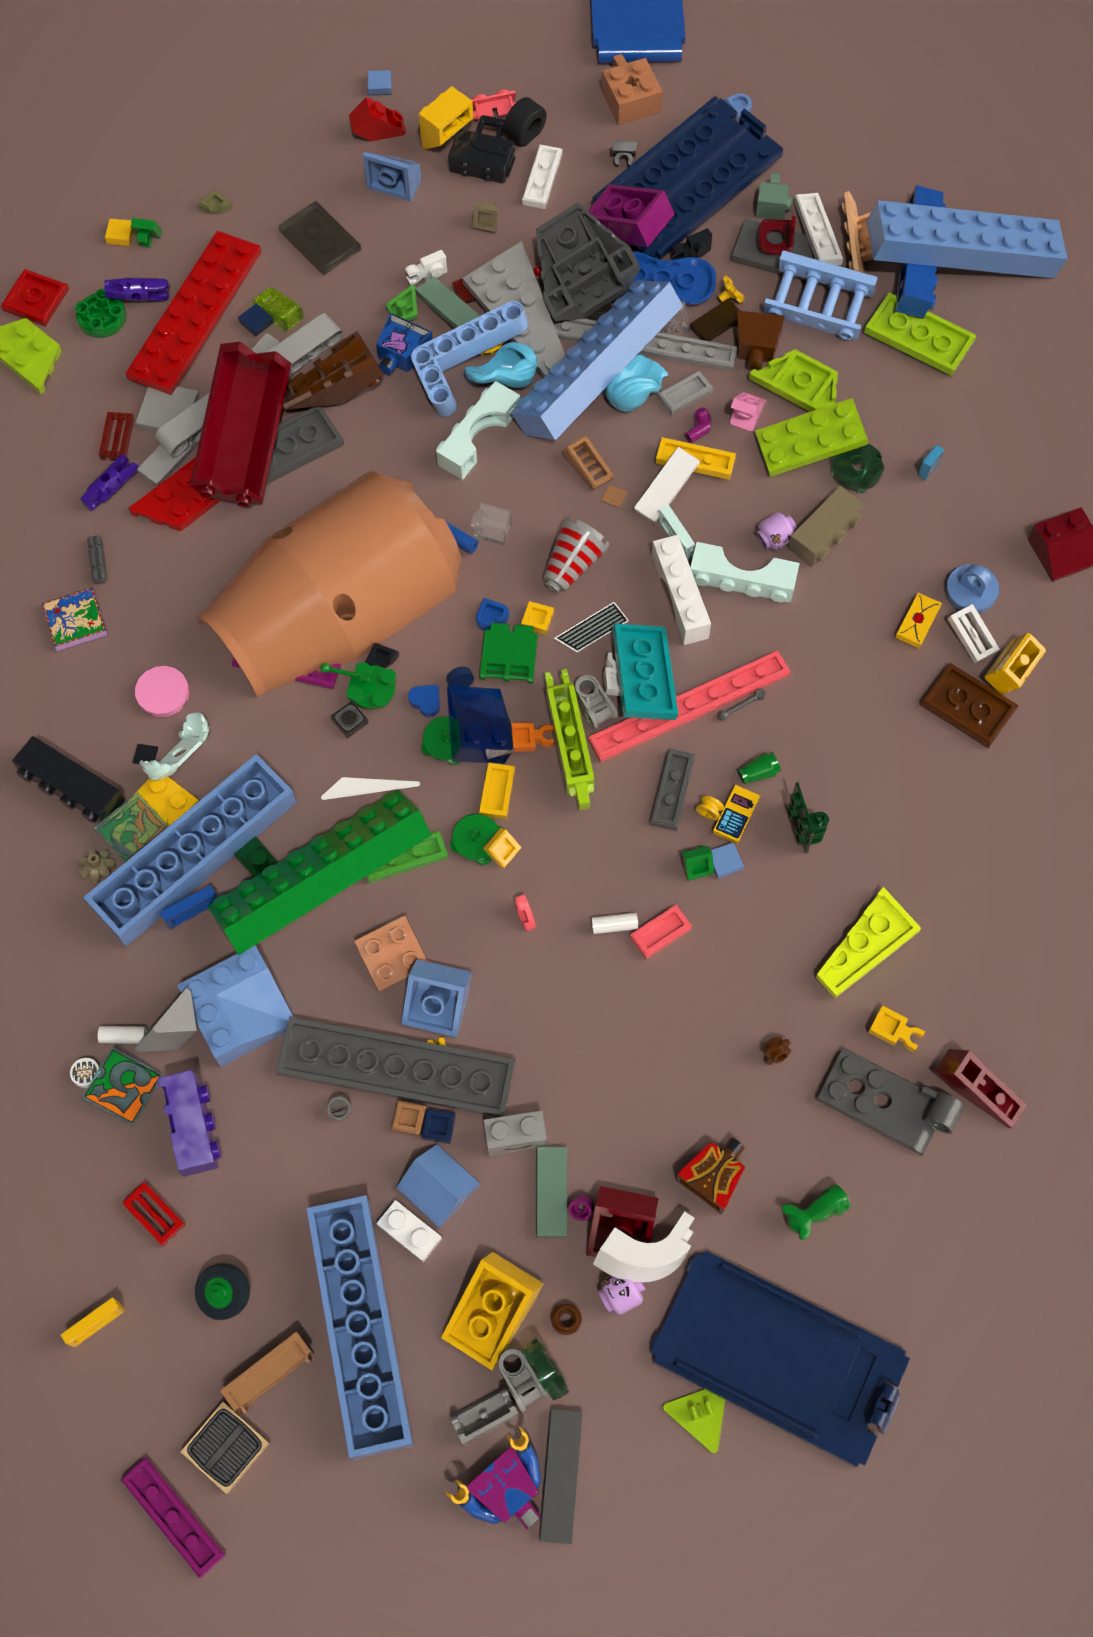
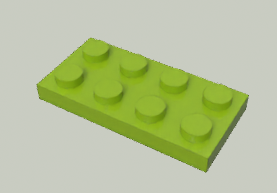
M889 292L866 325L864 333L952 376L973 345L977 335L928 311L924 318L895 311L897 296Z
M853 398L755 431L770 477L868 445V438Z

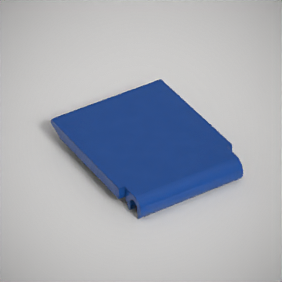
M591 0L593 46H598L599 64H613V56L619 54L623 55L627 63L646 58L648 63L681 62L682 44H685L686 37L682 0Z

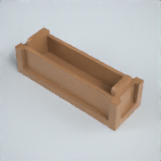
M296 1331L220 1391L234 1411H237L238 1414L242 1411L247 1414L248 1410L246 1407L305 1361L310 1365L312 1363L310 1358L314 1354Z

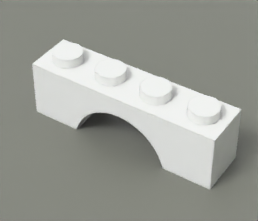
M675 535L653 541L652 560L659 579L662 578L669 590L675 613V622L683 645L709 639L711 622L679 536Z

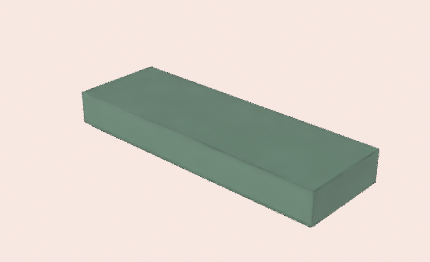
M435 276L415 289L416 295L453 328H457L480 316Z
M537 1147V1238H567V1147Z

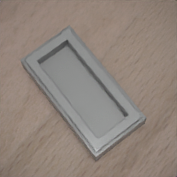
M698 371L658 393V400L670 415L673 416L711 395L713 387L702 373Z

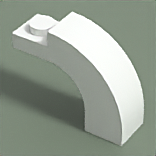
M684 1211L671 1233L664 1240L656 1243L636 1241L617 1228H614L600 1248L593 1264L619 1279H628L633 1282H651L662 1279L674 1272L689 1252L691 1245L687 1243L694 1233L689 1228L695 1218Z

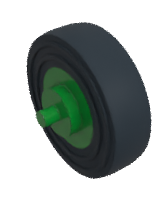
M219 1263L210 1266L197 1279L195 1285L197 1305L206 1316L212 1319L226 1320L238 1315L245 1308L249 1300L250 1287L245 1274L232 1264Z

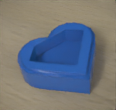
M484 598L476 614L478 628L485 631V629H491V623L506 624L509 620V609L507 606Z
M438 685L413 687L408 693L409 704L416 709H420L423 716L434 717L440 710Z

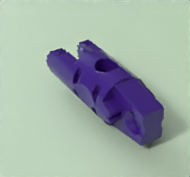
M121 278L104 281L106 298L128 301H165L169 299L167 291L168 280L164 278Z
M121 454L87 488V491L80 498L83 505L90 511H93L100 504L109 500L137 472L139 466L134 462L127 464L128 458Z

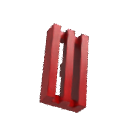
M145 1182L122 1202L163 1247L171 1237L174 1238L177 1235L176 1233L186 1226ZM144 1192L175 1223L172 1227L141 1197ZM135 1200L166 1231L163 1236L132 1205Z

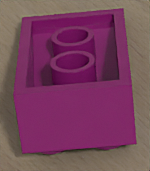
M612 184L608 185L588 210L620 240L629 245L648 247L674 215L664 190Z

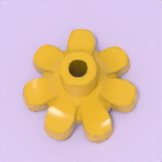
M725 274L722 278L725 290L718 295L719 299L724 302L728 298H732L741 304L744 302V295L732 285L733 281Z

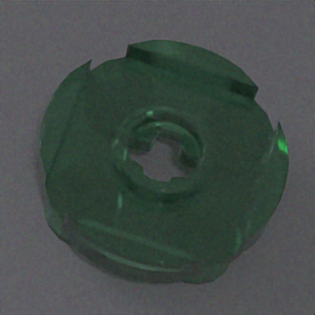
M870 444L835 455L832 463V477L847 489L854 490L857 493H865L869 488L874 487L882 477L884 471V464L881 460L882 455ZM861 463L863 465L862 470H856L852 464L858 465Z
M535 1338L526 1344V1347L521 1349L528 1363L533 1365L538 1373L536 1377L539 1383L549 1393L553 1401L562 1398L570 1392L553 1360L547 1354L545 1355L544 1351L546 1349L538 1338Z

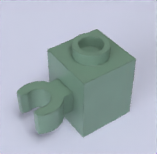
M771 173L770 183L760 182L756 217L784 219L785 212L791 210L793 196H788L789 185L780 184L781 174Z

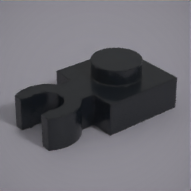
M706 228L688 236L685 243L673 245L671 247L674 252L671 255L672 260L707 254L711 251L712 233Z

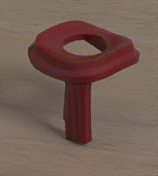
M792 216L791 220L763 219L758 229V245L764 253L781 256L782 251H792L795 241L796 216ZM771 231H778L784 235L785 240L780 244H773L767 240L766 235Z

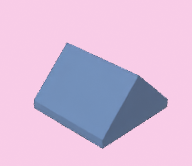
M437 1144L413 1161L396 1188L440 1229L480 1186V1183Z

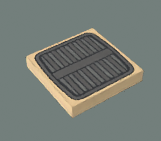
M222 1402L181 1450V1453L225 1494H229L270 1443L225 1402Z

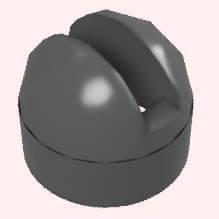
M338 1096L329 1101L327 1111L331 1118L343 1120L350 1114L351 1105L346 1098ZM346 1104L347 1109L333 1113V1107Z

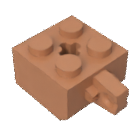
M622 54L613 56V67L602 70V91L617 124L621 125L661 113L663 91L647 59L643 58L627 63Z

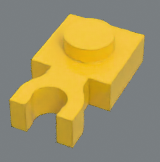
M882 1005L868 1033L895 1046L898 1040L903 1043L907 1050L914 1053L918 1045L910 1041V1036L914 1035L921 1039L925 1031L917 1027L911 1028L906 1026L908 1018Z

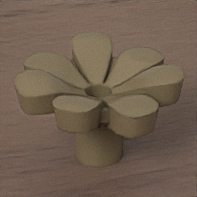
M91 850L88 853V858H80L79 865L84 867L80 871L82 879H87L90 876L92 884H99L101 876L103 879H106L111 875L108 869H115L116 862L108 859L110 853L107 850H102L99 854L97 851Z

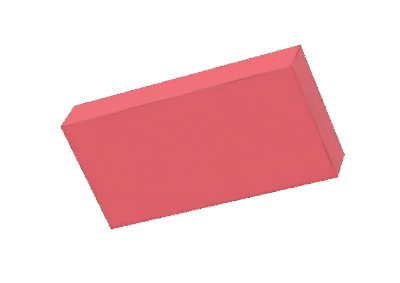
M675 904L631 933L630 939L644 958L647 959L690 931L692 925Z

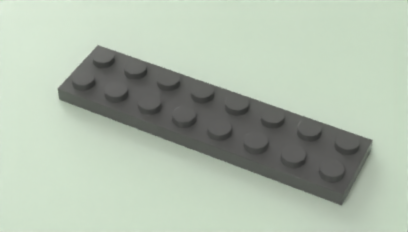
M289 1017L276 1074L479 1114L504 1117L516 1059Z

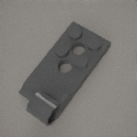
M845 1048L840 1052L816 1099L923 1156L935 1129L951 1134L964 1109V1105L956 1098L944 1093H937L925 1086L920 1088ZM854 1080L859 1081L863 1085V1093L859 1095L851 1093L848 1089V1083ZM879 1094L887 1096L890 1100V1106L885 1109L879 1108L875 1104V1096Z

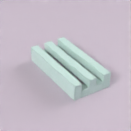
M667 505L661 508L658 523L668 537L678 535L687 560L693 558L695 543L671 507Z

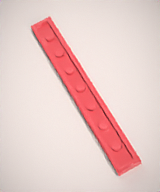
M778 650L676 696L679 713L676 720L628 718L589 736L588 742L601 763L753 693L759 688H764L789 676L790 670Z

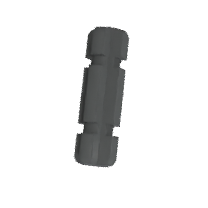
M98 535L89 536L87 538V545L89 547L88 553L90 568H92V580L95 584L105 583L107 575L105 572L106 567L101 537Z

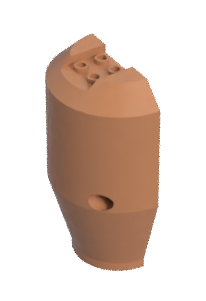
M369 471L267 537L209 607L196 616L197 623L200 627L207 624L216 633L240 666L255 696L259 697L267 691L295 682L297 677L302 675L308 677V673L313 671L321 672L320 666L323 663L343 665L357 660L370 651L374 643H382L457 591L462 560L461 554L445 520L435 518L434 514L413 492L412 482Z

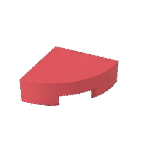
M525 894L516 897L515 909L526 931L535 929V921Z

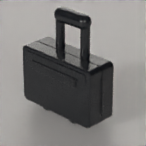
M482 115L479 118L475 132L460 129L456 133L448 154L449 171L462 174L463 176L484 179L485 181L505 183L516 160L514 141L501 138L505 120ZM483 126L498 128L496 136L482 134Z

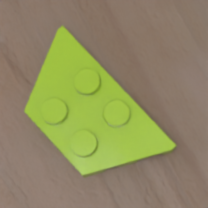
M27 318L0 326V361L42 394L45 391L44 383L48 375H52L54 363L62 352L60 345Z
M796 349L786 353L782 358H776L768 362L767 367L759 371L754 369L749 373V380L809 412L835 404L838 371Z

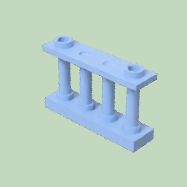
M782 251L779 271L783 272L784 275L775 300L766 298L764 313L784 315V320L832 333L844 340L853 339L858 341L861 325L855 324L863 298L865 296L873 297L878 277ZM794 276L807 279L798 307L784 303ZM817 283L831 286L822 314L808 310ZM842 289L854 292L846 320L831 317L839 292Z

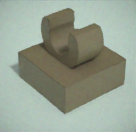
M476 201L473 211L472 228L496 233L500 206H496V203L485 201V203Z

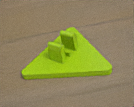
M704 1389L664 1404L663 1410L711 1453L718 1451L725 1406L724 1399Z

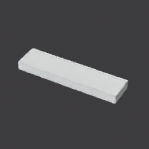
M819 194L795 195L794 203L815 260L833 265H842L843 256Z

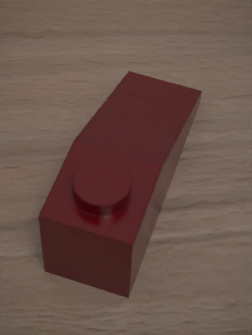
M949 1049L934 1071L952 1090L1008 1128L1012 1129L1027 1106L969 1050Z

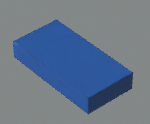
M208 885L161 911L160 914L168 928L173 929L208 909L207 906L213 903L217 896L211 885Z

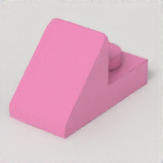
M742 392L734 397L731 408L734 410L730 424L753 431L767 400L746 392Z

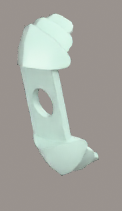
M197 712L187 715V721L183 723V730L179 732V737L182 740L161 761L151 760L143 762L141 760L139 762L143 771L148 774L151 780H162L173 775L177 768L199 746L204 744L210 727H208L207 720L202 713ZM186 750L182 755L174 757L178 752Z

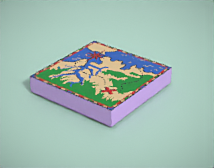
M93 587L42 603L57 651L108 635Z

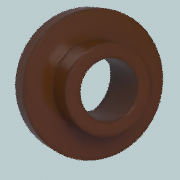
M565 1303L554 1309L551 1323L559 1334L571 1335L581 1326V1313L574 1305ZM565 1314L572 1317V1322L569 1325L561 1323L560 1319Z

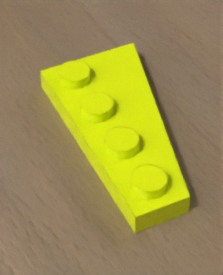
M883 887L855 926L849 931L846 938L818 972L816 978L835 999L918 934L921 927Z

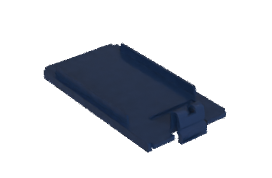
M714 96L609 183L612 185L664 190L674 215L648 247L637 246L641 253L654 258L657 257L658 259L664 257L672 250L671 247L682 242L782 157L783 148L769 136H764L766 133V125L745 108L741 111L739 123L736 122L733 118L737 115V111L721 98L718 100ZM606 185L602 190H600L596 195L592 197L593 204L604 192V190L608 187V185Z
M706 1250L703 1256L697 1253L696 1257L691 1259L686 1269L687 1277L661 1332L656 1333L650 1346L653 1348L650 1354L656 1356L653 1363L855 1468L858 1467L859 1463L865 1466L877 1439L876 1435L866 1429L870 1423L878 1425L877 1429L880 1433L885 1434L902 1396L895 1387L899 1386L910 1360L909 1357L905 1356L906 1351ZM882 1398H884V1399H886V1400L889 1401L888 1404H887L886 1409H885L886 1403H884V1402L881 1401Z

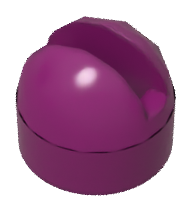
M584 1194L576 1195L569 1204V1214L576 1220L585 1221L590 1218L593 1212L594 1202L591 1197ZM580 1203L585 1205L584 1210L578 1209Z

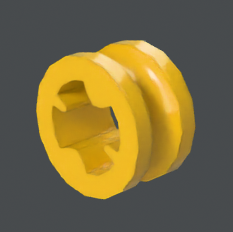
M702 796L700 799L701 804L696 807L697 813L706 819L718 820L720 817L718 812L723 811L724 805L711 796Z

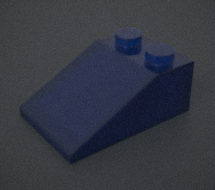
M448 685L452 761L505 764L514 749L512 725L501 690Z

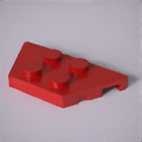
M194 458L128 509L132 516L137 517L141 515L150 518L153 523L167 525L169 528L181 532L218 504L220 500L202 497L197 490L189 486L195 463Z

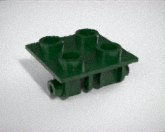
M796 782L793 793L790 794V804H787V811L790 820H795L796 823L795 836L798 845H803L806 854L809 851L810 845L818 844L823 840L829 823V817L824 812L808 813L799 782Z

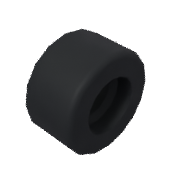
M529 97L519 99L509 110L503 125L504 133L520 146H527L541 133L547 117L545 109Z

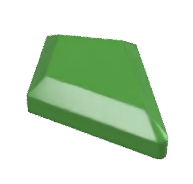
M414 284L386 304L389 315L393 313L408 321L418 318Z

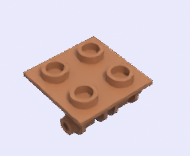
M405 915L354 940L356 948L363 958L378 991L409 977V973L417 959L427 961Z

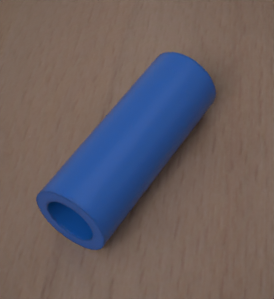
M445 520L458 547L472 554L478 547L479 541Z

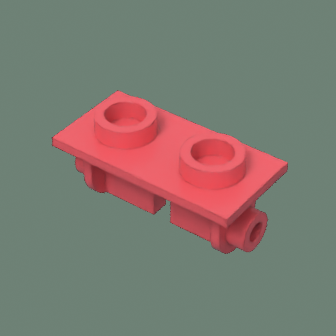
M505 89L496 92L495 95L486 96L485 94H480L471 99L473 102L472 120L479 122V118L482 115L494 117L493 109L497 110L498 117L507 116L509 110L517 102H513L516 90L509 92V90Z

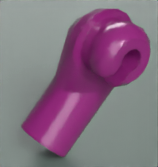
M704 407L698 408L695 411V427L685 432V438L689 443H693L708 434L711 429V415Z

